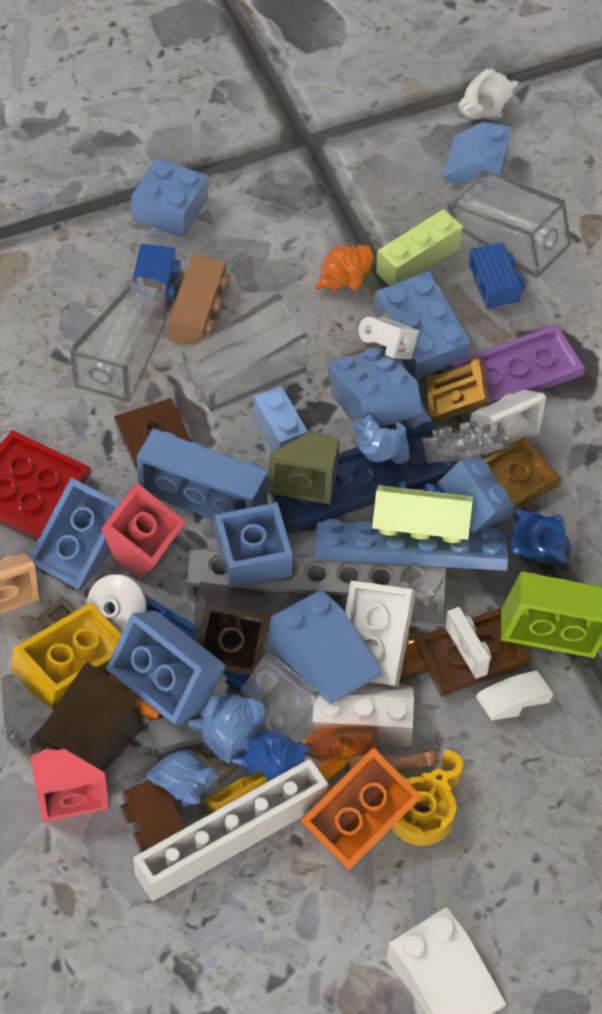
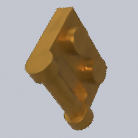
M482 356L471 359L470 363L436 375V373L425 376L429 415L432 421L438 423L490 404L486 380L487 367ZM473 374V376H471V377H468V378H465V379H463V380H460V381L454 382V383H452V384L446 385V386H444V387H441L442 385L451 383V382H453V381L459 380V379H461V378H464V377H467V376H470V375Z

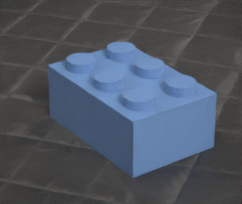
M429 271L376 291L372 310L377 318H389L419 330L412 359H402L407 372L416 380L450 367L451 362L467 357L471 342Z
M382 346L370 347L363 353L354 356H343L338 358L336 362L326 364L332 397L354 420H364L367 415H372L373 419L379 424V428L423 414L418 381L395 359L386 356V350Z
M150 611L131 614L106 670L171 723L177 725L188 723L189 720L201 717L202 710L205 709L226 665L159 612Z

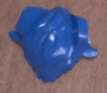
M520 508L514 509L518 521L513 528V539L510 547L513 549L512 552L539 564L566 565L571 554V545L569 538L565 534L566 527L562 516L555 514L547 517L537 512L528 513Z
M270 731L249 740L244 746L246 750L244 756L232 758L231 763L238 767H245L249 777H252L254 774L257 775L259 771L264 774L267 782L303 763L308 753V745L301 741L296 744L290 737L278 731Z

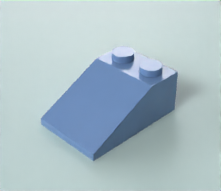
M71 478L29 558L39 569L82 590L111 553L101 528L120 502Z
M323 590L270 617L268 645L329 704L336 702L382 675L381 668L343 609Z

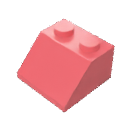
M136 482L101 530L114 559L138 579H141L155 566L186 521Z
M46 749L38 754L30 755L42 822L109 809L106 778L103 771L66 749Z

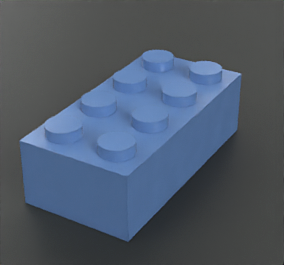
M154 428L137 455L138 484L159 500L215 520L214 515L267 505L268 471L256 464H247L234 459L229 454L215 452L199 443H191L176 437L170 432H162Z

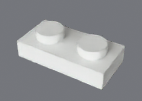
M460 607L447 611L445 628L475 679L487 675L491 652L487 644L480 642L472 619L469 616L465 617Z

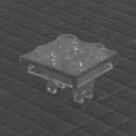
M270 652L263 656L238 693L242 698L262 701L266 723L260 725L261 727L274 732L278 731L288 737L292 736L321 694Z

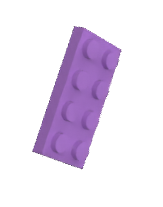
M557 324L461 358L450 364L451 370L470 363L471 359L482 356L487 367L486 380L490 404L499 401L507 394H514L523 389L539 392L584 375L585 370L582 362ZM473 374L470 375V376L461 378V379H459V380H456V381H460V380H463V379H465V378L471 377V376H473Z

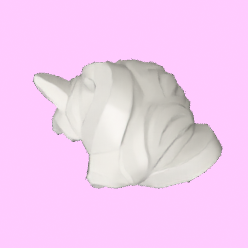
M493 68L486 69L477 75L466 88L465 97L459 102L458 109L462 115L469 119H501L503 116L502 108L513 96L512 91L519 83L518 81H509L505 75L502 76L501 73H497Z

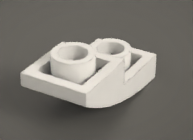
M532 671L497 682L478 692L476 698L493 721L517 717L522 708L526 706L549 703L554 693L539 672Z

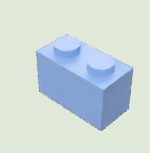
M282 386L254 396V419L272 451L308 433Z

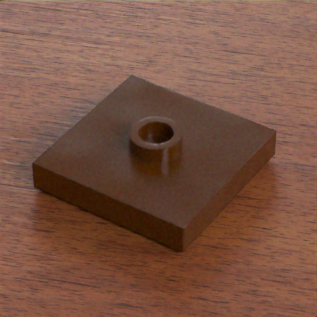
M171 398L114 416V423L135 469H137V455L153 428L162 432H170L180 439L191 442Z

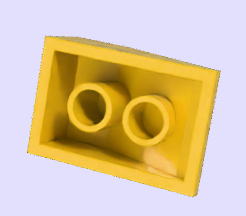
M90 602L15 646L11 671L36 698L54 710L86 662H89L103 673L107 672L106 667L122 634Z

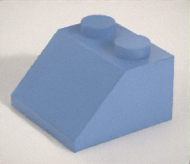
M482 122L455 135L443 180L498 191L508 154L511 127Z
M480 455L460 460L438 481L445 493L473 496L470 529L473 533L508 521L513 517V502Z

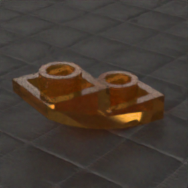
M339 727L308 736L306 744L308 745V751L313 753L314 757L332 760L333 756L342 758L344 745H347L350 750L356 752H368V749L373 747L377 750L379 734L378 729L374 727Z

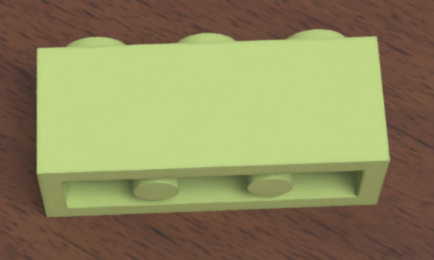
M442 209L377 250L376 274L391 286L425 272L460 249L463 226L445 209Z
M378 485L372 528L379 529V533L383 535L395 536L398 535L399 531L411 533V537L416 539H430V535L443 537L442 540L448 543H461L462 539L468 540L473 496Z

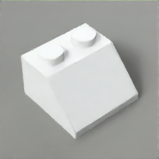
M524 389L514 394H507L499 401L477 408L472 412L469 431L489 457L524 436L528 439L540 433L546 397L543 393Z

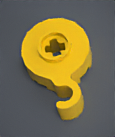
M451 750L443 752L441 766L450 771L435 769L431 773H422L421 776L411 777L406 780L422 798L392 827L394 833L404 842L416 846H430L442 841L451 832L457 811V803L451 791L459 785L463 771V760L456 752ZM422 807H426L428 809V812L421 813L417 810H421Z

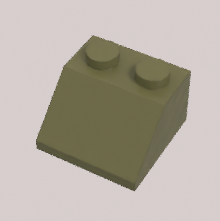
M307 433L271 452L269 457V494L330 504L338 472L339 438L326 434Z

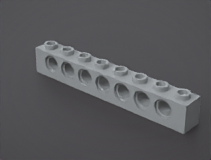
M211 549L190 550L187 576L188 599L197 600L200 581L228 586L226 575L216 574L219 572L225 573L219 551ZM306 555L293 556L292 576L289 579H276L236 588L264 592L267 604L292 606L310 595L323 590L342 609H346L350 583L343 581H358L372 584L384 583L386 586L416 591L412 614L443 616L446 567L315 560V558ZM317 578L321 579V581H313L312 579ZM407 585H416L417 587L412 588Z

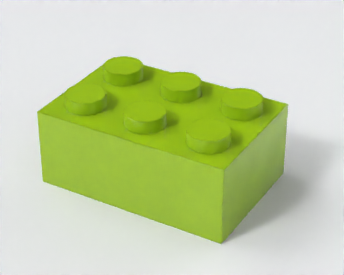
M521 571L501 608V640L594 658L602 646V587Z

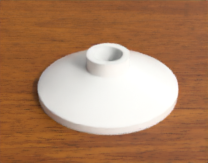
M113 574L101 578L93 585L88 594L87 604L91 602L121 634L132 613L147 612V602L143 590L138 583L125 575ZM110 602L115 605L114 613H111L109 610Z

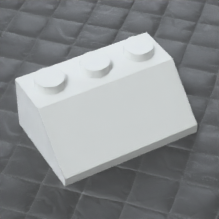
M367 683L332 704H329L314 690L312 737L343 743H359L365 738H374L375 745L411 747L414 713L413 685H399L396 688Z

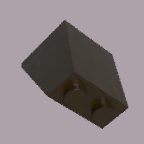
M200 581L194 610L193 640L226 665L223 671L258 676L271 615L264 592L241 588L229 589V586Z
M86 662L38 732L40 752L46 749H66L105 772L143 730L139 697L89 662Z

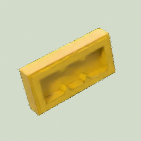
M259 771L257 775L254 774L252 777L246 775L203 801L207 812L212 814L267 783V779Z

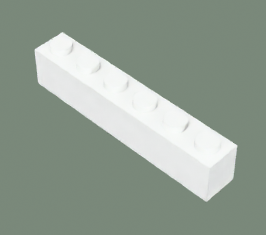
M308 759L133 857L135 876L153 902L305 816L328 793V783L312 760Z

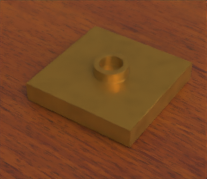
M525 436L484 459L498 483L507 491L508 497L514 504V509L527 505L561 485L562 478Z

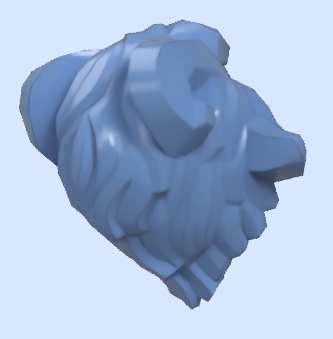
M367 415L364 420L355 419L351 421L358 449L369 460L384 462L388 459H393L396 464H404L409 460L407 430L403 424L396 422L392 429L388 427L379 428V424L373 419L372 415Z
M212 694L205 709L202 710V717L188 721L189 728L196 732H201L204 744L210 750H213L215 755H218L220 761L224 760L227 764L232 758L246 752L244 746L249 740L270 732L269 729L260 726L266 723L262 701L242 698L236 694H229L226 697Z
M186 749L175 750L156 766H153L146 774L147 779L153 781V784L169 791L176 800L181 799L183 807L199 804L204 793L211 790L219 778L214 768H206L194 752Z

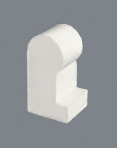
M365 317L361 320L358 333L363 342L386 346L385 355L393 359H412L419 330L389 318Z

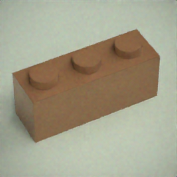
M191 255L168 321L170 341L204 347L207 336L212 337L215 328V319L213 318L215 313L219 314L223 302L221 294L222 291L227 292L230 283V274H226V261Z

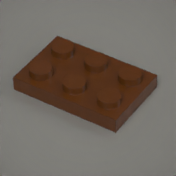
M501 608L471 618L475 625L478 639L480 642H485L491 652L488 673L480 678L475 679L445 627L415 637L414 645L440 697L530 665L531 658L523 644L501 640Z

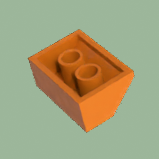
M373 747L300 821L350 870L422 796Z

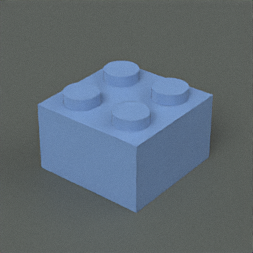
M156 157L131 196L132 220L184 238L208 199V175Z
M278 502L214 515L215 538L229 589L292 576L293 554Z

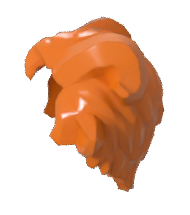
M345 245L331 248L322 262L321 280L316 284L315 289L319 290L328 287L332 292L341 289L342 286H348L353 291H358L364 277L370 272L375 255H372L370 246L359 245L354 247Z

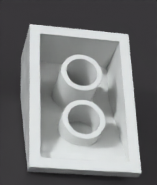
M447 907L389 943L387 961L426 1014H495L506 1006V1002L470 938Z

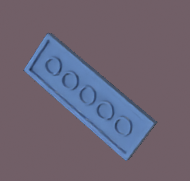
M337 519L317 521L315 560L507 571L506 532H500L494 528H485L474 533L472 530H469L468 540L462 539L461 543H448L442 540L443 537L430 535V539L412 538L411 533L399 531L398 535L395 536L383 535L379 533V529L372 528L373 523L369 521H358L356 523H342Z

